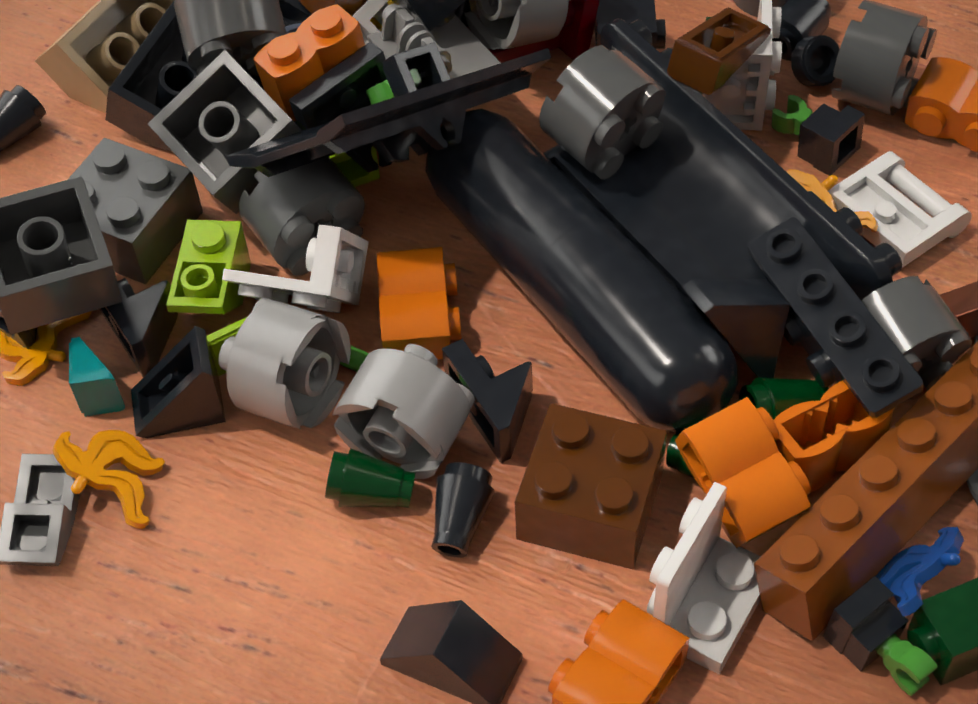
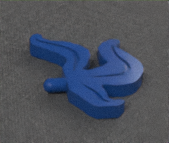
M945 527L938 530L940 537L932 546L914 545L902 550L876 575L894 594L893 596L898 603L897 607L903 617L911 615L923 604L920 590L925 582L938 575L946 566H956L961 562L959 553L964 537L958 527Z

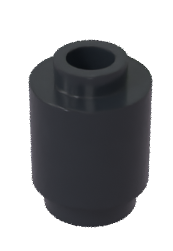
M787 0L781 7L779 38H772V41L782 42V59L791 61L792 52L800 40L809 36L822 35L826 31L831 16V8L827 0Z

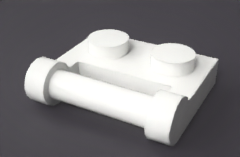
M889 151L832 187L828 192L835 200L836 210L847 207L853 212L869 211L878 222L877 231L872 232L869 228H863L862 235L875 246L880 243L891 245L899 254L903 268L945 238L958 236L969 224L972 214L961 204L955 203L952 205L904 168L905 161L894 152Z

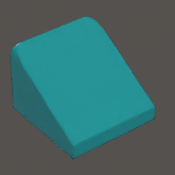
M80 337L71 338V342H69V385L81 413H84L86 417L124 410V401L111 372Z

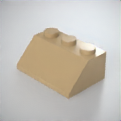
M99 0L41 54L35 62L70 98L106 113L109 87L174 0Z

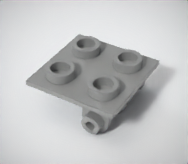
M390 4L382 13V31L367 35V40L384 52L385 60L394 54L435 42L450 79L500 64L497 58L456 15L448 23L435 27L429 32L422 23L414 22L415 19L412 17L411 11L405 5Z

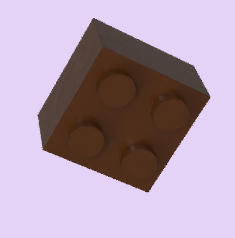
M550 403L515 499L516 539L634 570L664 470L667 431Z

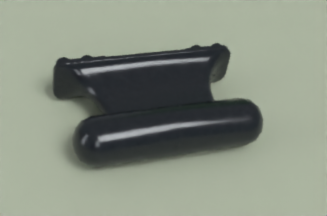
M616 18L603 26L601 45L609 51L612 50V46L618 49L657 81L666 91L664 104L658 120L663 123V129L658 138L649 147L644 149L639 146L635 147L624 156L623 163L617 172L610 178L603 180L595 173L588 171L559 144L543 153L512 121L498 113L481 108L465 113L460 143L452 146L448 144L447 148L436 151L430 145L426 157L425 172L440 200L638 419L653 428L666 430L670 433H681L686 428L727 408L738 385V366L727 340L712 326L711 321L682 288L690 280L766 279L771 284L749 254L747 244L752 239L791 217L799 220L860 300H863L877 289L893 282L892 277L902 270V261L897 251L888 243H880L873 247L861 236L863 233L861 221L851 209L843 207L834 212L816 194L803 188L702 94L669 77L667 68L673 49L667 48L662 52L656 50L652 46L651 32L642 20L636 19L627 23L622 19ZM442 125L440 127L441 134L447 141V131Z

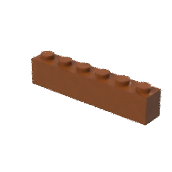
M978 341L754 563L762 610L809 640L814 641L827 627L833 610L876 576L978 469Z

